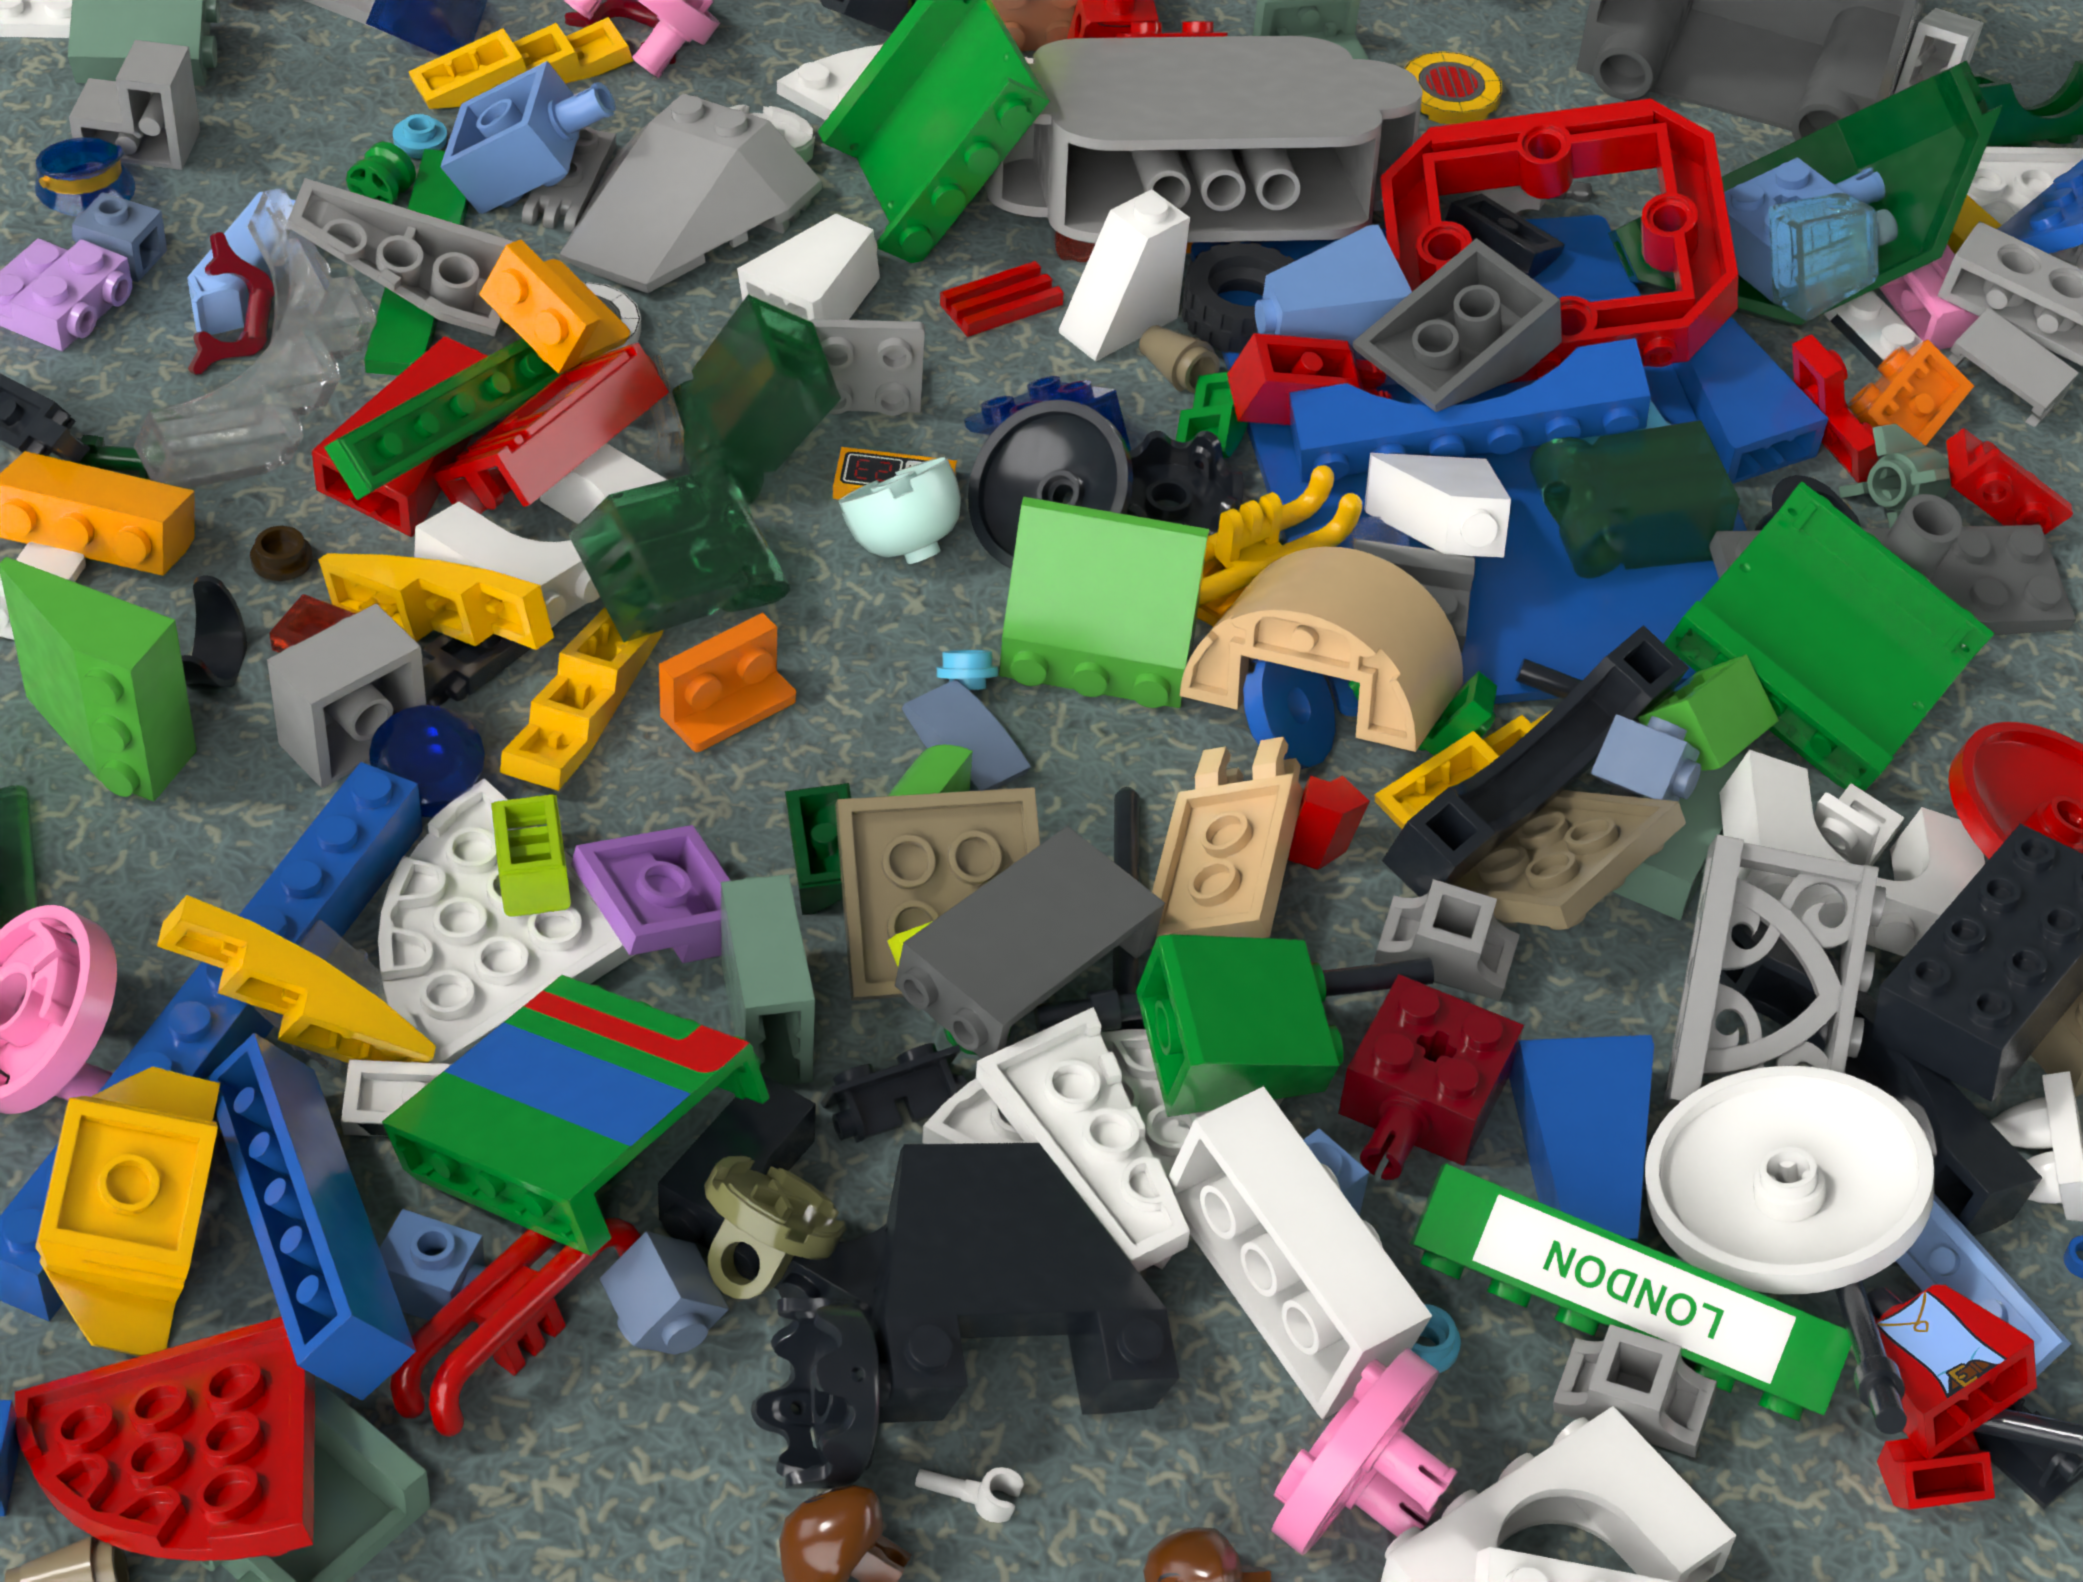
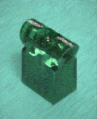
M749 294L691 370L694 379L676 386L672 390L673 399L671 393L670 398L668 395L669 407L670 405L671 407L676 405L673 420L677 434L680 431L679 418L682 424L681 435L678 438L683 445L685 460L702 507L715 514L752 504L763 486L764 472L776 471L841 400L813 322Z
M1701 420L1600 436L1593 445L1585 440L1572 437L1556 438L1543 443L1537 448L1529 461L1531 475L1545 506L1560 526L1559 538L1574 572L1579 577L1587 579L1600 577L1614 570L1621 563L1628 570L1713 561L1709 544L1717 531H1733L1740 498Z
M723 457L714 461L694 476L689 474L609 494L568 534L623 642L711 615L719 609L726 612H735L770 605L785 597L790 591V584L763 533L755 523L750 508Z

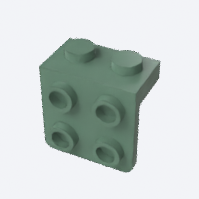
M1257 0L1253 36H1305L1323 39L1345 48L1353 59L1369 60L1355 35L1360 0Z

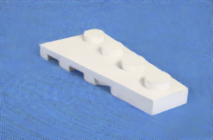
M1094 1007L977 1061L976 1079L1025 1143L1041 1144L1138 1272L1188 1247L1189 1227L1159 1158L1153 1157L1144 1137L1145 1125L1137 1107H1132L1121 1083L1122 1072L1114 1053H1108L1101 1037V1023Z

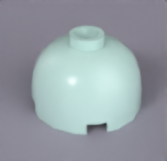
M945 457L907 467L895 472L896 476L881 483H878V480L873 481L839 499L838 502L843 511L842 515L855 540L868 552L882 557L904 555L908 564L925 560L939 553L941 550L937 541L953 530L960 515L961 494L957 478L948 459H945Z

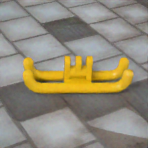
M1320 465L1313 469L1305 491L1297 499L1282 505L1279 496L1271 492L1260 497L1259 504L1255 500H1251L1242 504L1239 512L1234 508L1222 512L1218 532L1208 536L1205 563L1217 558L1227 569L1202 579L1199 606L1248 586L1263 569L1285 555L1308 548L1338 546L1350 535L1358 523L1362 512L1361 498L1354 493L1345 494L1339 501L1335 516L1326 526L1284 545L1279 542L1280 532L1310 518L1322 507L1329 497L1334 484V472L1330 467Z

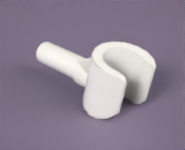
M1004 1467L994 1468L987 1472L982 1482L970 1479L962 1480L920 1469L915 1482L917 1487L957 1497L961 1501L975 1504L976 1511L982 1518L996 1523L1010 1520L1015 1510V1505L1008 1501L997 1499L991 1491L999 1490L1008 1495L1019 1497L1024 1485L1023 1479L1017 1472Z

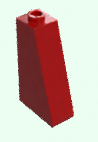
M444 336L311 450L316 490L412 537L415 534L416 526L424 522L442 490L432 474L444 465L457 462L455 457L465 450L472 435L359 500L353 495L324 447L488 356L449 337Z

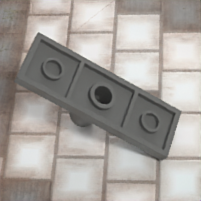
M1920 494L1908 500L1891 528H1862L1864 531L1874 535L1883 546L1911 568L1922 573L1930 583L1959 606L1970 611L1978 621L1994 632V635L2069 630L2076 621L2041 525L1962 527L1960 514L1948 501L1935 495ZM1761 530L1717 531L1709 548L1719 578Z

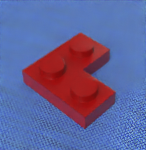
M1810 334L1792 344L1794 383L1828 417L1821 443L1857 483L1867 482L1870 470L1878 461L1873 427L1867 422L1860 423L1848 409L1844 389V381L1847 380L1848 373L1842 358L1832 349L1827 351Z

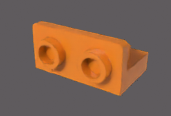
M1926 339L1908 351L1903 346H1900L1889 354L1877 368L1882 374L1875 385L1871 382L1863 387L1847 405L1860 423L1867 422L1872 427L1897 424L1926 446L1972 390L1974 385Z
M763 612L659 664L660 717L694 752H701L796 702L795 688L777 672V626Z

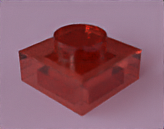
M302 594L269 632L271 648L273 651L281 653L286 648L296 645L356 613Z

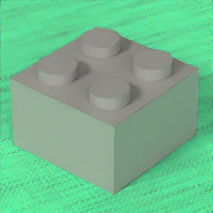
M377 604L351 617L344 618L322 632L290 646L281 653L267 659L278 743L321 788L352 773L360 762L368 764L389 753L395 744L410 735L429 731L421 646Z

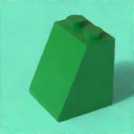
M1177 934L1157 937L1136 994L1167 1117L1215 1110L1263 1086L1273 1100L1326 1091L1339 1065L1343 1062V1044L1338 1028L1327 1023L1322 1004L1326 999L1324 974L1318 962L1311 963L1305 940Z

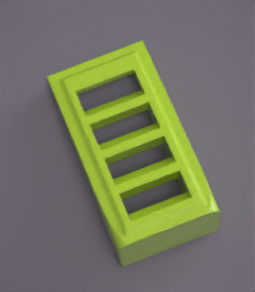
M551 794L491 803L504 913L509 917L568 909L571 905L557 795ZM545 824H547V826L524 828V829H516V830H508V829H514V828H521V827H529V826H537V825H545Z

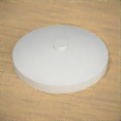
M1773 1066L1757 1068L1732 1074L1707 1084L1682 1100L1664 1118L1653 1135L1645 1161V1181L1649 1210L1654 1224L1667 1244L1690 1265L1750 1290L1763 1293H1818L1842 1288L1875 1275L1899 1259L1914 1244L1922 1233L1933 1206V1156L1926 1135L1917 1120L1902 1104L1880 1088L1848 1074L1816 1067Z

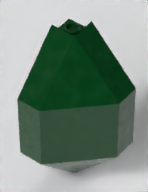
M1967 60L1722 176L1725 192L1798 157L1834 185L1869 167L1873 168V173L1877 171L1880 174L1885 185V197L1878 202L1864 206L1865 216L1879 211L1877 222L1880 232L1864 238V259L1862 262L1775 304L1738 275V308L1736 312L1787 326L1801 325L1942 257L2002 109V106L1989 110ZM1642 216L1608 232L1631 283L1663 292L1676 291L1674 272H1662L1654 269L1644 260L1642 255Z

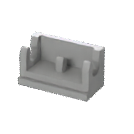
M1989 307L1954 342L1950 350L1953 354L1948 358L1956 368L1968 358L1994 377L2000 384L2006 386L2033 406L2031 410L2033 413L2025 422L2033 427H2036L2062 401L2079 374L2075 369Z

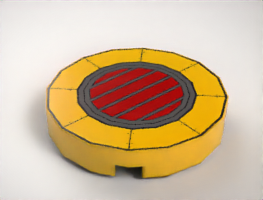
M1439 51L1422 54L1410 60L1404 68L1416 77L1422 88L1421 112L1429 115L1428 120L1440 124L1481 121L1488 118L1489 113L1493 112L1494 109L1496 111L1500 105L1502 80L1492 67L1478 58L1463 53Z

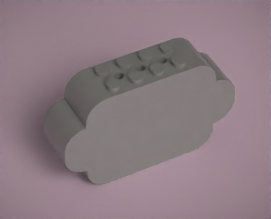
M1225 36L1075 38L1058 40L1038 48L1034 53L1033 63L1029 64L1050 102L985 182L984 186L988 199L995 206L1014 214L1047 217L1051 227L1058 233L1088 243L1097 242L1111 209L1151 189L1190 217L1187 243L1341 239L1366 226L1372 225L1374 211L1384 210L1380 176L1418 140L1422 88L1412 73L1399 66L1375 60L1353 59L1351 54L1340 45L1313 37Z

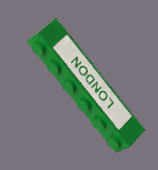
M1448 1164L1441 1165L1409 1244L1424 1251L1419 1264L1457 1280H1460L1464 1268L1491 1278L1486 1292L1524 1308L1528 1307L1532 1296L1559 1307L1554 1318L1555 1321L1595 1337L1599 1324L1608 1328L1611 1324L1680 1345L1682 1359L1694 1363L1692 1370L1698 1374L1717 1381L1716 1388L1731 1393L1735 1381L1762 1391L1758 1402L1759 1406L1798 1422L1804 1409L1816 1414L1825 1415L1851 1348L1847 1329Z

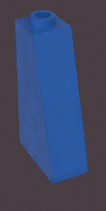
M1732 317L1713 334L1689 361L1672 363L1727 486L1817 456L1828 417Z
M1652 1036L1519 1040L1509 1080L1539 1202L1637 1242L1654 1054Z

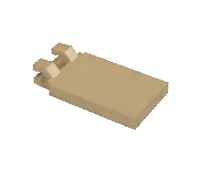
M1284 737L1260 741L1252 766L1253 780L1243 781L1244 776L1239 767L1226 769L1231 758V754L1226 746L1203 750L1195 774V789L1181 791L1177 794L1152 893L1164 901L1165 906L1154 944L1158 936L1170 934L1249 938L1270 937L1303 795V789L1298 782L1301 768L1296 758L1284 760V755L1288 750V743Z

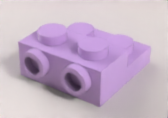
M39 238L36 239L0 270V326L57 350H65L78 337L85 338L90 335L96 325V321L113 305L119 307L127 301L132 290L128 258L82 239L69 250Z

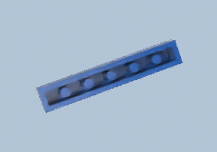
M253 1033L205 1080L220 1083L215 1113L297 1366L363 1401L382 1382L393 1375L416 1352L315 1070L256 1033Z

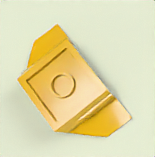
M150 1067L91 1097L78 1096L69 1098L35 1248L41 1255L39 1260L41 1266L91 1346L134 1356H143L167 1349L175 1304L183 1290L190 1268L218 1129L217 1122L213 1121L220 1087L218 1082L195 1078L157 1067Z

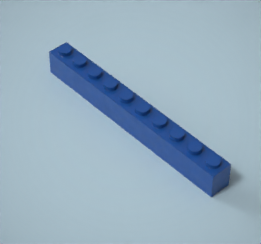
M360 762L238 916L263 926L325 960L423 832L418 783ZM201 962L99 1092L150 1067H157L205 1080L253 1033L265 1039L283 1015L218 994L223 969ZM58 1143L0 1215V1301L49 1322L62 1306L63 1301L39 1262L41 1255L35 1246Z

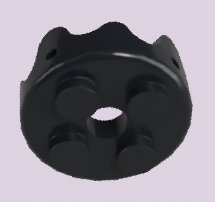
M1155 430L1148 433L1139 446L1129 451L1133 468V490L1126 515L1209 529L1208 536L1218 532L1222 512L1232 508L1239 512L1243 499V474L1241 471L1230 473L1226 468L1221 443L1212 432L1200 431L1193 440L1178 442L1169 438L1164 432ZM1171 500L1179 505L1167 507L1158 504L1157 501Z
M842 1298L778 1299V1315L793 1319V1321L773 1336L771 1347L779 1357L789 1361L791 1374L788 1381L781 1387L761 1393L752 1402V1418L756 1425L762 1429L778 1433L787 1441V1450L779 1456L776 1466V1472L780 1476L785 1477V1489H834L851 1486L860 1478L864 1470L869 1469L873 1461L880 1406L886 1405L891 1391L889 1366L886 1361L879 1360L874 1332L868 1317L858 1304ZM791 1404L799 1408V1415L792 1412ZM812 1427H813V1432H814V1437H815V1442H816V1447H817V1449H816L815 1447H813L812 1436H811V1430H810Z

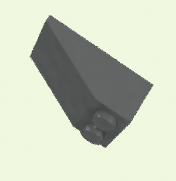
M1476 238L1353 341V349L1433 411L1438 412L1523 376L1562 342L1560 299Z

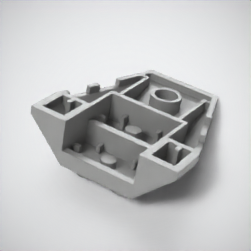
M683 93L650 121L616 154L576 227L559 254L560 259L596 276L645 293H650L706 263L704 254L727 241L735 248L748 241V230L771 219L772 223L778 225L790 219L822 190L821 179L769 120Z

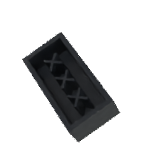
M2020 823L1880 985L1872 1038L1992 1102L2083 991V854Z

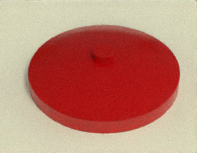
M1999 722L1977 730L1952 760L1948 782L1951 799L1957 815L1983 854L1990 859L2020 823L2083 854V744L2056 731L2028 723Z

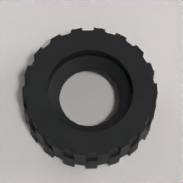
M1230 242L1229 245L1221 246L1219 244L1212 246L1206 252L1202 251L1196 255L1194 262H1190L1185 278L1182 318L1184 322H1187L1188 330L1192 335H1197L1200 340L1217 347L1219 351L1226 353L1230 351L1240 355L1252 335L1258 333L1255 320V306L1234 304L1222 299L1218 294L1228 291H1248L1263 296L1266 275L1295 260L1290 256H1284L1277 249L1272 247L1266 248L1257 243L1240 244V242Z

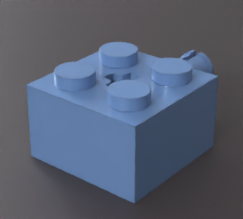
M546 61L462 103L440 167L478 213L484 214L498 206L504 208L512 206L525 193L541 185L545 187L553 186L568 174L575 145L579 139V131L605 117L614 115L613 111H615L616 107L612 94L604 84L596 82L591 87L574 95L550 63Z
M1797 157L1725 191L1738 275L1775 304L1862 262L1864 259V239H1862L1859 223L1861 218L1865 217L1864 206L1878 202L1885 197V185L1880 174L1877 171L1873 173V168L1869 167L1834 185ZM1820 205L1830 208L1837 214L1840 221V238L1834 252L1811 275L1789 286L1780 285L1776 279L1774 226L1777 219L1782 213L1797 207Z

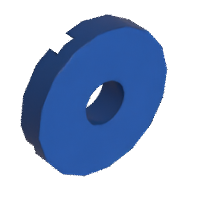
M1254 658L1252 662L1256 663L1255 671L1246 675L1243 687L1244 710L1253 738L1259 745L1261 740L1284 737L1288 743V750L1284 755V760L1296 758L1301 766L1300 770L1322 763L1332 749L1335 734L1334 704L1323 674Z

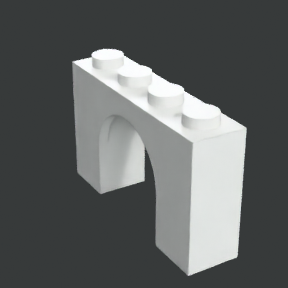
M606 443L540 497L541 502L582 526L590 534L574 540L561 542H543L522 538L504 530L459 501L416 526L414 558L442 560L492 570L539 584L551 627H554L561 619L587 603L594 602L603 593L627 578L636 576L643 568L658 560L668 551L674 552L678 550L686 541L690 531L689 512L691 494Z
M1749 750L1719 792L1723 835L1744 839V843L1849 863L1827 843L1816 825L1812 809L1808 770ZM1921 807L1890 848L1895 881L1877 877L1876 886L1886 887L1885 906L1879 926L1869 925L1866 942L1867 945L1904 957L1985 865L1983 852L1972 840L1961 820ZM1739 867L1738 878L1767 892L1778 901L1785 889L1795 878ZM1817 884L1803 890L1796 898L1790 911L1801 919L1809 907L1817 903L1827 902L1818 913L1819 921L1823 926L1835 928L1841 924L1846 910L1841 895L1835 889L1827 885Z
M1612 1406L1591 1421L1581 1417L1571 1422L1556 1437L1553 1446L1536 1457L1531 1453L1519 1456L1504 1469L1498 1482L1478 1494L1474 1489L1464 1492L1446 1508L1440 1520L1423 1531L1416 1526L1400 1534L1385 1552L1386 1563L1381 1582H1475L1477 1551L1488 1547L1498 1548L1514 1533L1527 1527L1541 1524L1573 1526L1597 1536L1610 1545L1637 1575L1674 1582H1706L1723 1570L1736 1534L1621 1413Z

